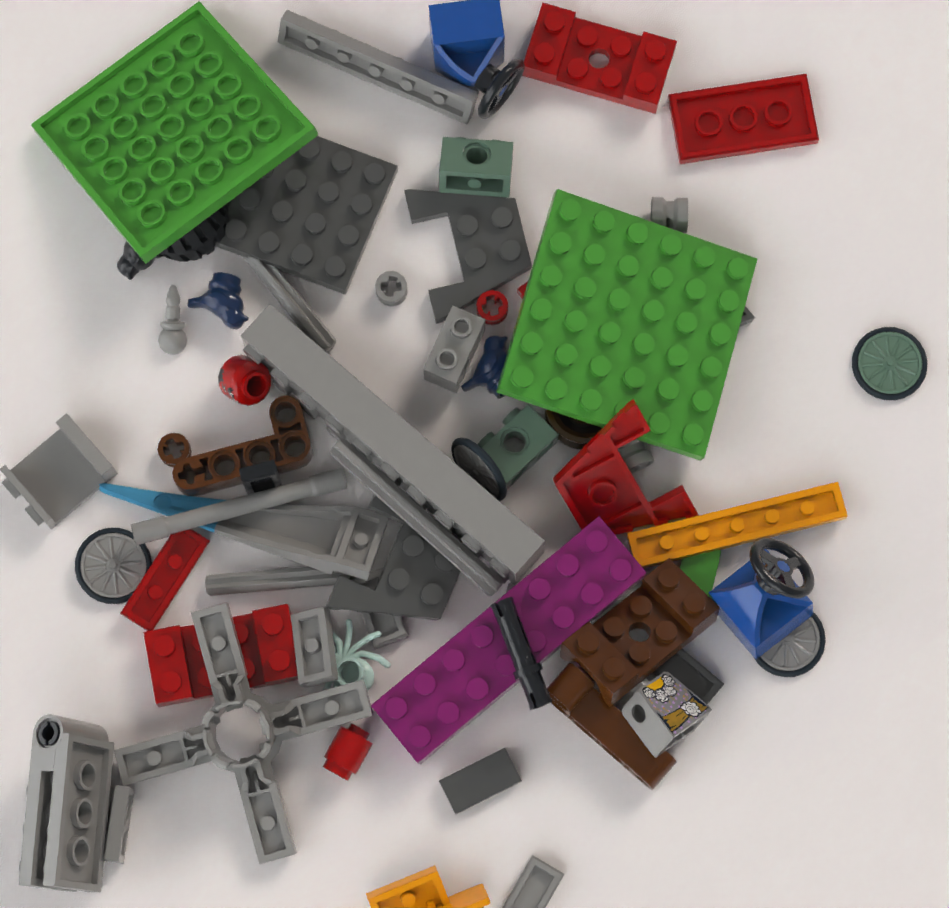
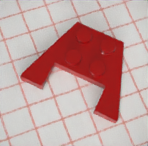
M634 399L629 401L553 477L555 486L581 530L598 516L615 535L632 532L635 527L649 524L659 526L667 524L668 520L699 516L683 485L648 502L619 452L618 448L651 431Z

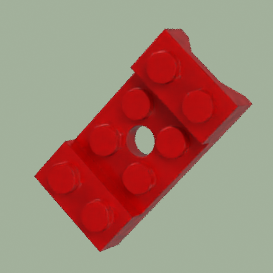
M542 2L524 59L525 68L522 76L656 114L677 41L644 31L642 36L580 19L576 17V12ZM600 53L608 58L609 63L603 68H595L590 64L589 58L594 54Z
M288 604L253 610L250 614L232 617L246 665L250 689L298 680L291 610ZM177 625L143 632L155 702L158 707L214 697L194 625L184 627Z

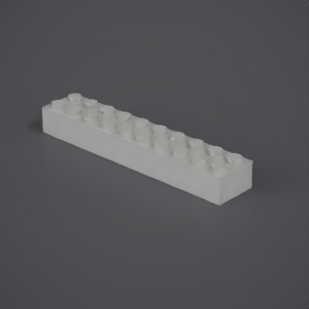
M271 304L241 334L244 353L255 363L259 364L261 362L268 368L270 375L274 378L273 384L280 391L288 396L291 392L296 395L301 402V408L310 417L315 419L319 415L328 425L326 429L338 441L342 438L349 441L352 446L370 462H373L397 486H401L424 510L427 509L431 512L436 521L451 534L454 532L461 538L462 544L478 558L480 556L484 558L491 566L490 569L503 580L504 584L509 580L512 584L516 585L542 556L545 545L543 538Z

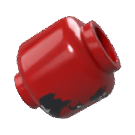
M245 355L233 356L225 361L218 375V384L222 393L229 399L246 406L255 405L264 400L272 384L268 368L261 362L259 364L255 363Z

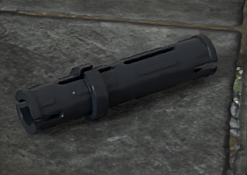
M513 597L491 604L490 607L496 617L516 670L513 672L515 680H520L530 711L552 703V698L541 674V670H543L542 664L536 661L516 610Z

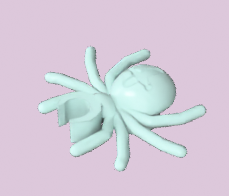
M351 619L346 620L347 629L344 646L342 640L333 631V639L336 643L334 647L338 680L326 682L323 691L330 689L333 682L334 688L362 679L365 681L367 691L371 688L374 682V672L369 663L361 659V657L378 661L385 668H390L391 663L378 654L363 650L356 651L369 641L380 637V631L368 634L351 648L353 633Z

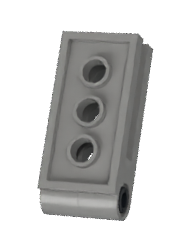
M52 714L45 715L37 721L33 730L29 781L26 789L27 801L23 825L22 854L19 864V885L59 891L101 892L114 742H109L108 734L102 726Z

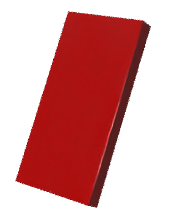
M807 74L668 94L679 164L818 144L819 141Z

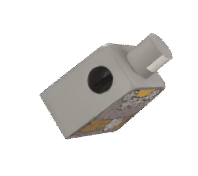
M663 672L651 681L645 678L629 691L633 696L622 708V715L650 753L657 758L695 731L712 709L672 674Z

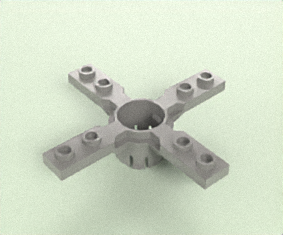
M229 603L191 612L215 705L204 715L202 720L204 725L114 750L122 784L126 786L213 761L212 763L217 767L235 773L259 864L294 855L297 851L278 782L274 777L271 761L279 753L282 741L373 716L365 681L362 679L272 705L264 697L251 693L247 678L248 673ZM244 704V706L252 708L255 712L261 713L259 722L262 727V734L266 735L268 741L259 744L261 751L258 757L252 755L237 761L229 758L221 751L216 740V727L220 723V717L225 711L229 712L234 709L243 708Z

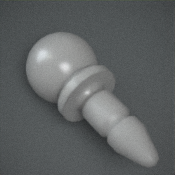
M175 285L170 286L166 297L167 321L160 322L163 330L158 338L160 348L165 353L172 355L182 352L187 344L186 334L182 330L185 327V322L179 321L180 296Z

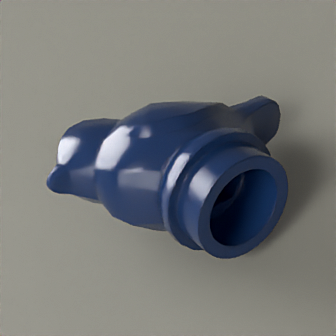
M214 273L212 280L208 284L209 290L200 297L188 299L187 302L189 308H205L219 317L224 325L230 329L237 330L242 327L244 322L249 320V317L243 313L244 304L239 296L242 290L240 287L241 279L229 273Z
M490 336L485 340L483 355L473 377L461 386L464 392L478 386H487L488 392L494 394L497 399L506 396L497 393L496 390L508 352L506 350L507 336Z

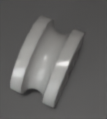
M387 271L377 278L375 284L376 295L381 303L387 306H397L406 299L408 293L407 282L400 273ZM389 281H395L397 288L402 287L401 291H395L394 296H387L386 290H381L382 287H387Z

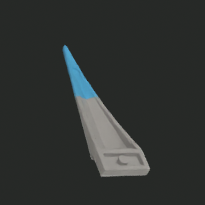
M107 483L99 484V490L102 493L166 516L226 501ZM281 504L200 526V528L331 575L335 571L368 580L388 524V517L355 506Z

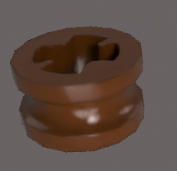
M180 433L166 434L158 443V454L164 464L174 468L178 461L191 457V446L185 436ZM175 442L177 446L184 445V450H180L181 456L174 459L171 454L165 455V450H170L168 447L170 443Z

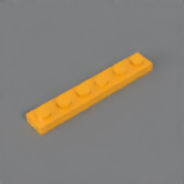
M834 482L627 533V540L632 556L645 569L661 565L668 558L672 561H677L715 550L755 542L763 538H771L844 520L848 515L839 483Z

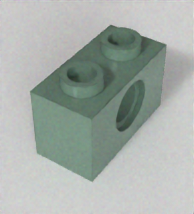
M443 137L439 169V192L509 198L514 142Z
M529 404L522 410L518 407L512 410L502 421L505 426L497 434L489 432L478 443L500 469L507 489L558 442L559 434ZM516 437L521 439L525 446L519 452H510L504 446L505 442L510 438Z

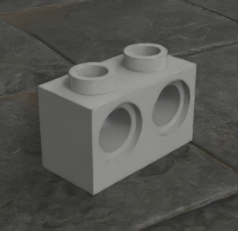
M452 305L423 369L424 380L454 393L458 392L485 332L484 318Z

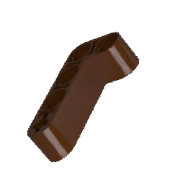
M287 395L280 396L271 403L269 415L274 435L198 454L178 461L174 466L172 475L179 491L187 496H199L243 484L239 469L253 465L251 459L259 451H265L270 454L269 461L275 460L280 474L307 466L312 459L313 449L299 402L294 397ZM285 408L295 410L296 416L292 421L284 423L277 419L278 413ZM293 442H300L305 445L304 452L297 457L289 456L286 453L287 447ZM229 460L235 463V468L229 475L222 476L216 472L217 466L223 461ZM208 465L209 472L213 479H207L205 475L206 471L204 469V466ZM193 470L196 475L194 483L188 484L185 480L187 472Z
M569 662L547 687L553 701L551 704L649 789L653 790L677 763L674 757L667 751L655 758L622 715V711L614 704L609 707L605 703L602 694L594 688L593 681L574 664Z

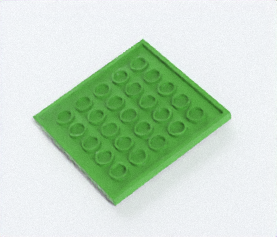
M200 1L31 124L36 134L145 264L318 136L314 125Z
M557 189L552 197L496 392L601 428L629 401L634 399L651 429L650 432L637 438V440L701 461L705 458L757 258Z

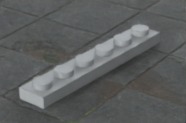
M286 10L282 16L278 43L465 124H468L473 116L478 96L477 91L289 10Z

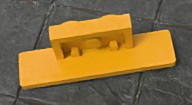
M435 865L366 893L371 908H484V906L491 903L483 884H478L448 897Z

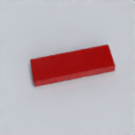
M193 529L171 534L120 614L146 631L153 630L210 540Z

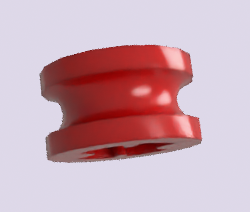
M489 290L482 293L477 300V316L484 318L485 324L498 325L507 317L508 301L501 292ZM488 300H494V304L499 302L502 305L498 308L497 315L491 316L490 311L487 314L483 311L487 308Z

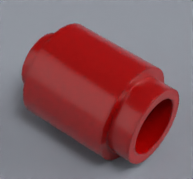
M352 723L348 729L341 726L324 755L326 761L322 767L348 781L352 773L357 774L373 743L367 740L370 733Z

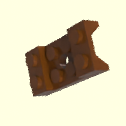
M668 558L642 579L639 588L595 623L591 624L588 621L564 640L561 644L560 657L564 661L577 662L597 683L605 703L611 707L716 622L720 607ZM633 629H642L647 632L649 638L642 642L635 641L630 637L629 632Z

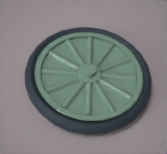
M882 327L874 329L859 340L852 356V369L858 384L868 394L882 400H898L913 394L921 386L927 372V357L921 343L912 334L896 327Z

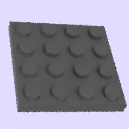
M317 136L230 201L228 206L229 222L223 228L225 235L220 243L214 241L215 245L246 258L253 257L259 259L263 263L275 266L283 272L346 295L398 172V165Z

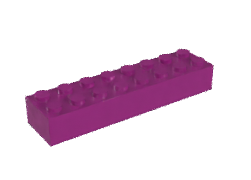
M598 516L495 603L513 597L516 610L536 661L542 664L561 648L564 640L588 621L590 623L642 581L647 572L600 516ZM491 607L487 608L371 705L378 716L420 765L520 682L519 679L515 680L513 672L516 670Z

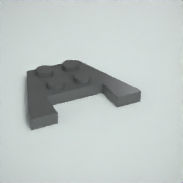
M413 189L404 190L412 224L448 217L464 282L428 290L436 324L446 320L452 305L465 309L475 303L474 301L482 293L496 290L532 268L515 198L441 193Z
M373 494L368 509L401 523L400 530L375 589L372 590L340 575L325 607L332 610L342 609L361 613H381L430 620L441 619L460 570Z

